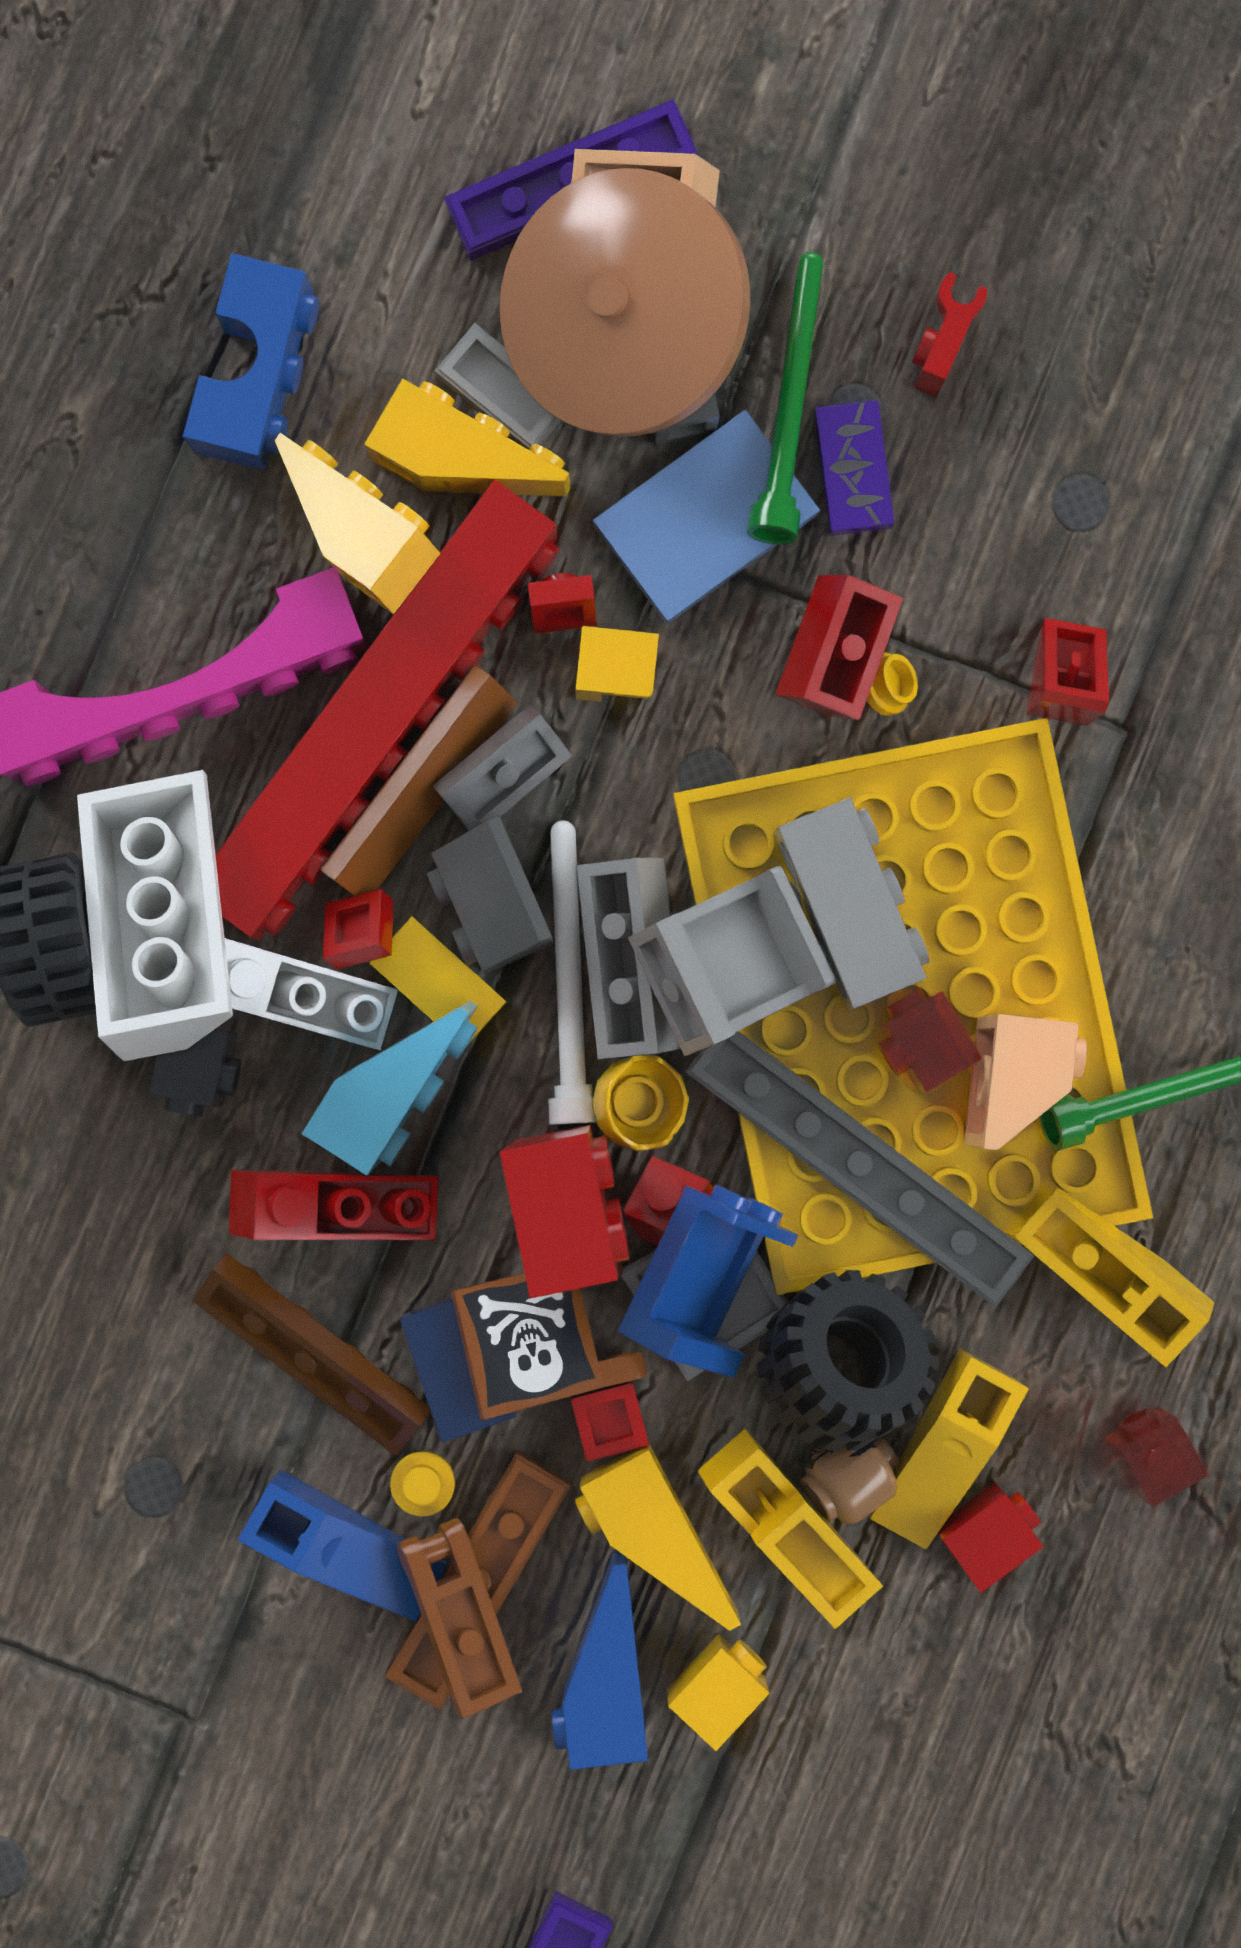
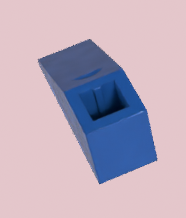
M280 1469L269 1482L238 1541L297 1574L413 1621H416L421 1613L411 1583L397 1553L396 1544L406 1539ZM444 1560L430 1564L435 1581L440 1579L448 1564Z

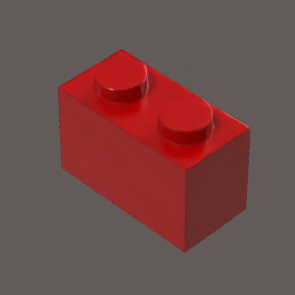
M818 575L775 695L829 717L860 720L903 598L850 575Z

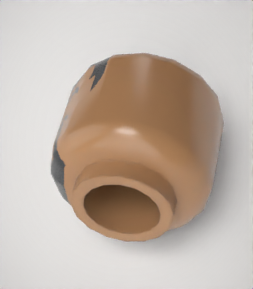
M883 1437L873 1444L868 1443L861 1449L848 1451L845 1445L836 1451L822 1449L820 1445L805 1458L806 1476L800 1480L801 1485L811 1503L828 1522L837 1518L847 1525L856 1524L896 1494L897 1484L892 1470L899 1466V1460Z

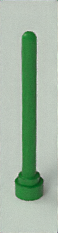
M807 252L799 259L766 491L759 494L758 502L751 505L749 512L748 536L767 544H790L795 542L798 537L801 513L795 507L796 499L791 496L823 271V260L815 252Z
M1241 1056L1088 1102L1083 1097L1074 1099L1071 1095L1067 1094L1039 1116L1043 1134L1048 1144L1055 1151H1060L1083 1144L1086 1136L1094 1133L1095 1126L1241 1083Z

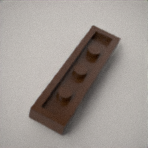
M228 1253L212 1269L193 1300L200 1308L395 1456H397L431 1412L430 1407L418 1399L410 1388L393 1380L368 1361L356 1347L343 1342L314 1320L313 1316L306 1309L293 1304L264 1282L255 1270L243 1266Z

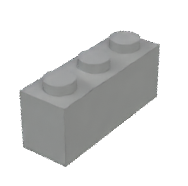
M849 797L779 826L774 832V836L796 889L800 894L817 939L827 950L830 968L847 1010L857 1008L926 979L922 966L930 963L927 949L920 933L915 927L908 930L905 928L897 909L898 905L905 903L904 896L892 869L889 867L881 870L872 846L879 844V837L867 809L862 808L856 811L852 799Z
M630 858L576 865L598 1059L656 1054L681 1049L628 937L670 916L664 858Z

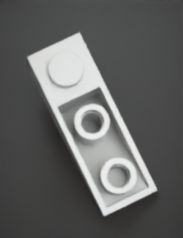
M225 938L232 1009L381 1050L397 996V989Z

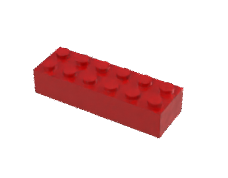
M591 1124L517 1139L499 1151L530 1299L617 1281V1262L629 1260V1252L619 1197L606 1200L604 1190L614 1187L613 1167L606 1135L593 1137Z

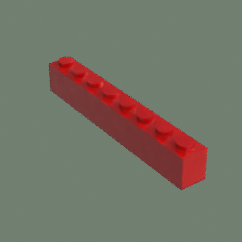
M493 480L441 550V554L410 592L216 853L222 917L249 937L260 941L266 932L274 937L285 926L296 909V905L291 903L290 900L304 881L313 885L324 872L321 871V868L332 854L328 851V848L342 829L347 833L350 831L371 803L365 798L381 778L387 782L409 753L403 747L416 729L419 727L425 731L447 701L441 696L453 679L458 677L463 681L471 669L478 665L485 652L479 644L490 629L495 626L502 630L513 618L522 603V599L516 594L530 575L539 580L556 559L560 548L554 545L558 539L557 524L497 480Z

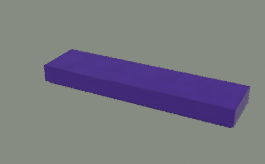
M674 99L445 196V205L469 260H474L516 242L523 228L535 212L550 197L571 184L575 149L698 155Z

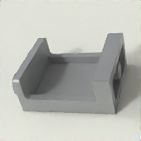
M780 866L774 867L753 879L678 914L669 916L628 937L684 1056L715 1045L731 1037L735 1032L836 982L830 968L827 950L816 939L802 910L800 894L793 883L787 879L784 870Z

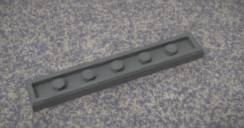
M739 1031L715 1045L702 1049L686 1069L685 1073L992 1306L997 1307L1034 1257L1023 1246Z

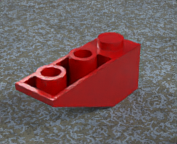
M231 1170L228 1234L252 1240H436L438 1176Z

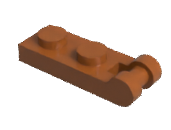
M455 1518L438 1526V1533L425 1539L419 1540L415 1535L397 1543L396 1548L400 1562L411 1583L456 1714L465 1719L522 1693L520 1682L470 1540L461 1521ZM449 1557L455 1574L435 1581L430 1564Z

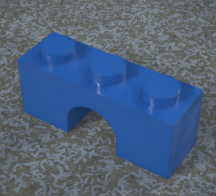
M231 253L215 314L225 334L247 339L258 346L257 358L252 368L245 375L235 380L221 381L199 375L183 438L193 453L262 471H267L271 453L275 455L280 454L275 439L280 433L286 436L287 418L281 416L287 393L296 394L302 377L303 357L297 356L303 333L311 334L313 332L319 310V297L313 295V290L305 271Z

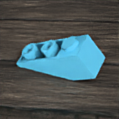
M471 1001L466 1002L335 1079L302 1132V1135L365 1175L373 1171L381 1161L391 1166L411 1135L402 1129L414 1108L424 1113L444 1083V1080L435 1075L448 1054L458 1059L475 1034L478 1027L469 1022V1019L478 1005Z

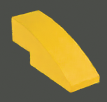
M745 1428L697 1470L709 1491L751 1535L756 1545L834 1629L840 1626L883 1587L881 1582L846 1541L821 1516L811 1501Z

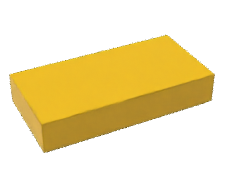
M413 916L392 937V956L370 962L379 973L433 1022L468 1001L478 1005L469 1019V1022L478 1027L470 1042L507 1003Z

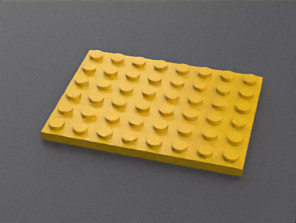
M1048 718L673 793L695 905L777 866L782 867L787 879L795 886L774 832L779 826L851 797L856 811L866 808L875 825L879 844L872 846L881 870L890 867L899 882L905 903L898 905L897 909L905 928L908 930L915 927L918 930L929 955L930 963L922 966L926 979L857 1008L847 1010L835 982V984L808 995L739 1030L740 1033L1020 1245L1022 1244L1014 1238L1015 1235L1056 1188H1059L1114 1226L1153 1218L1132 1115L1095 1126L1094 1133L1087 1135L1083 1144L1060 1151H1055L1048 1144L1043 1134L1039 1117L998 1150L964 1145L978 1017L1003 1014L1079 1023L1077 1038L1086 1040V1063L1082 1077L1073 1078L1072 1091L1068 1094L1074 1099L1083 1097L1088 1102L1126 1090ZM802 903V910H803V912H804V914H805V916H806V918H807V920H808V922H809V925H810V927H811V929H812V931H813V933H814V935H815V937H816V939H817V936H816V934H815V931H814V929H813V927H812V924H811V922H810V920H809V917H808V915H807V912H806V910H805V908H804V905H803V903ZM738 1113L755 1200L783 1213L779 1225L799 1235L793 1247L763 1237L776 1295L804 1290L811 1283L814 1284L822 1276L835 1272L839 1277L846 1270H860L863 1278L870 1276L872 1273L878 1275L936 1263Z

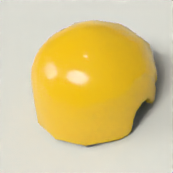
M646 1054L627 1056L613 1062L597 1080L592 1105L597 1125L609 1140L626 1149L643 1151L665 1147L669 1144L673 1135L678 1132L685 1122L689 1096L682 1075L661 1057Z

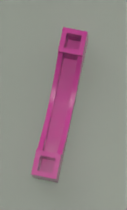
M333 567L277 588L276 592L280 602L249 637L217 661L172 683L132 694L97 698L52 695L47 688L35 680L0 692V774L15 782L22 780L24 786L44 783L61 774L59 766L79 758H82L85 764L108 759L121 751L118 744L140 735H142L144 741L157 740L177 732L180 729L178 721L201 712L204 719L222 716L237 709L240 706L238 699L260 690L263 696L277 695L296 687L299 684L297 676L318 668H321L323 674H331L353 666L359 661L356 654L369 648L341 575Z

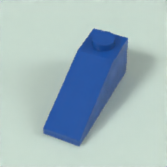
M613 1552L564 1685L563 1708L552 1709L555 1749H568L570 1770L648 1761L627 1557L620 1552Z

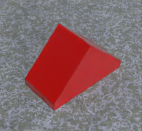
M1044 618L1026 714L1088 726L1106 712L1109 704L1106 629Z

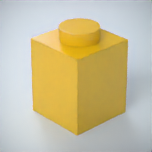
M718 1633L668 1687V1707L717 1751L768 1696V1685L765 1676L762 1674L767 1666L742 1640L738 1639L732 1646Z

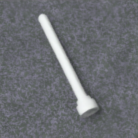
M562 820L556 822L550 832L560 1085L554 1086L555 1098L548 1099L549 1125L590 1124L597 1122L592 1105L593 1088L592 1084H586L576 831L570 822Z

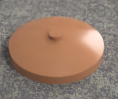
M635 168L610 169L593 173L567 185L550 197L530 218L518 236L505 267L500 294V323L506 352L515 373L529 394L548 412L568 424L590 432L620 437L638 436L668 428L682 421L707 402L722 385L738 358L745 339L750 313V282L745 257L736 235L719 210L701 194L673 177L655 171Z

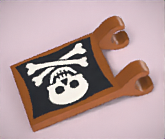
M621 1261L617 1262L618 1277L623 1274ZM525 1273L451 1291L480 1420H486L602 1387L637 1380L645 1377L647 1374L644 1356L640 1352H624L600 1360L597 1359L581 1288L530 1299Z

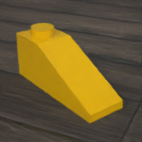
M1056 1188L1014 1237L1166 1368L1210 1321L1215 1302L1164 1259L1059 1188Z
M650 1444L649 1446L627 1451L580 1477V1489L583 1495L576 1498L575 1502L592 1534L602 1530L610 1546L729 1631L741 1625L734 1602Z

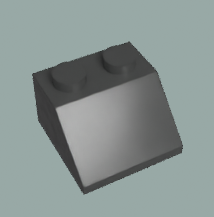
M500 816L487 820L431 853L437 868L427 872V875L441 907L453 903L462 927L453 930L452 933L467 966L478 962L482 972L487 974L555 944Z

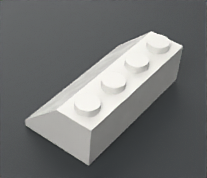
M204 770L77 795L98 1037L123 1061L188 1049L233 1016L208 782Z

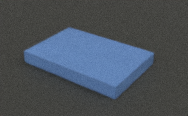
M746 410L742 411L593 519V526L666 625L777 546L754 540L747 534L750 507L758 502L759 494L766 491L772 445ZM793 475L791 496L796 499L795 507L801 513L800 529L817 517L820 509Z

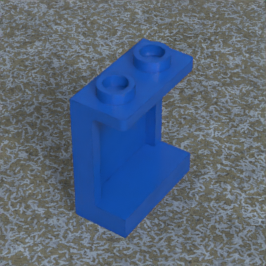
M717 1184L711 1195L686 1186L618 1332L667 1360L735 1377L745 1353L721 1341L716 1336L763 1237L793 1247L799 1235L779 1225L783 1213L753 1198H745Z

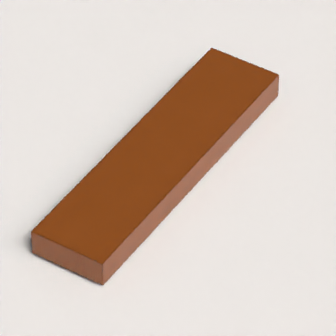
M474 666L322 866L321 871L353 895L377 890L444 802L433 785L494 735L518 702L491 675Z
M518 1450L515 1452L467 1534L495 1614L498 1613L572 1482ZM451 1563L442 1579L455 1574ZM420 1615L385 1677L441 1710L450 1694L423 1617Z

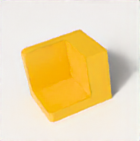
M582 626L576 680V700L601 702L602 694L643 699L650 698L653 694L659 634Z

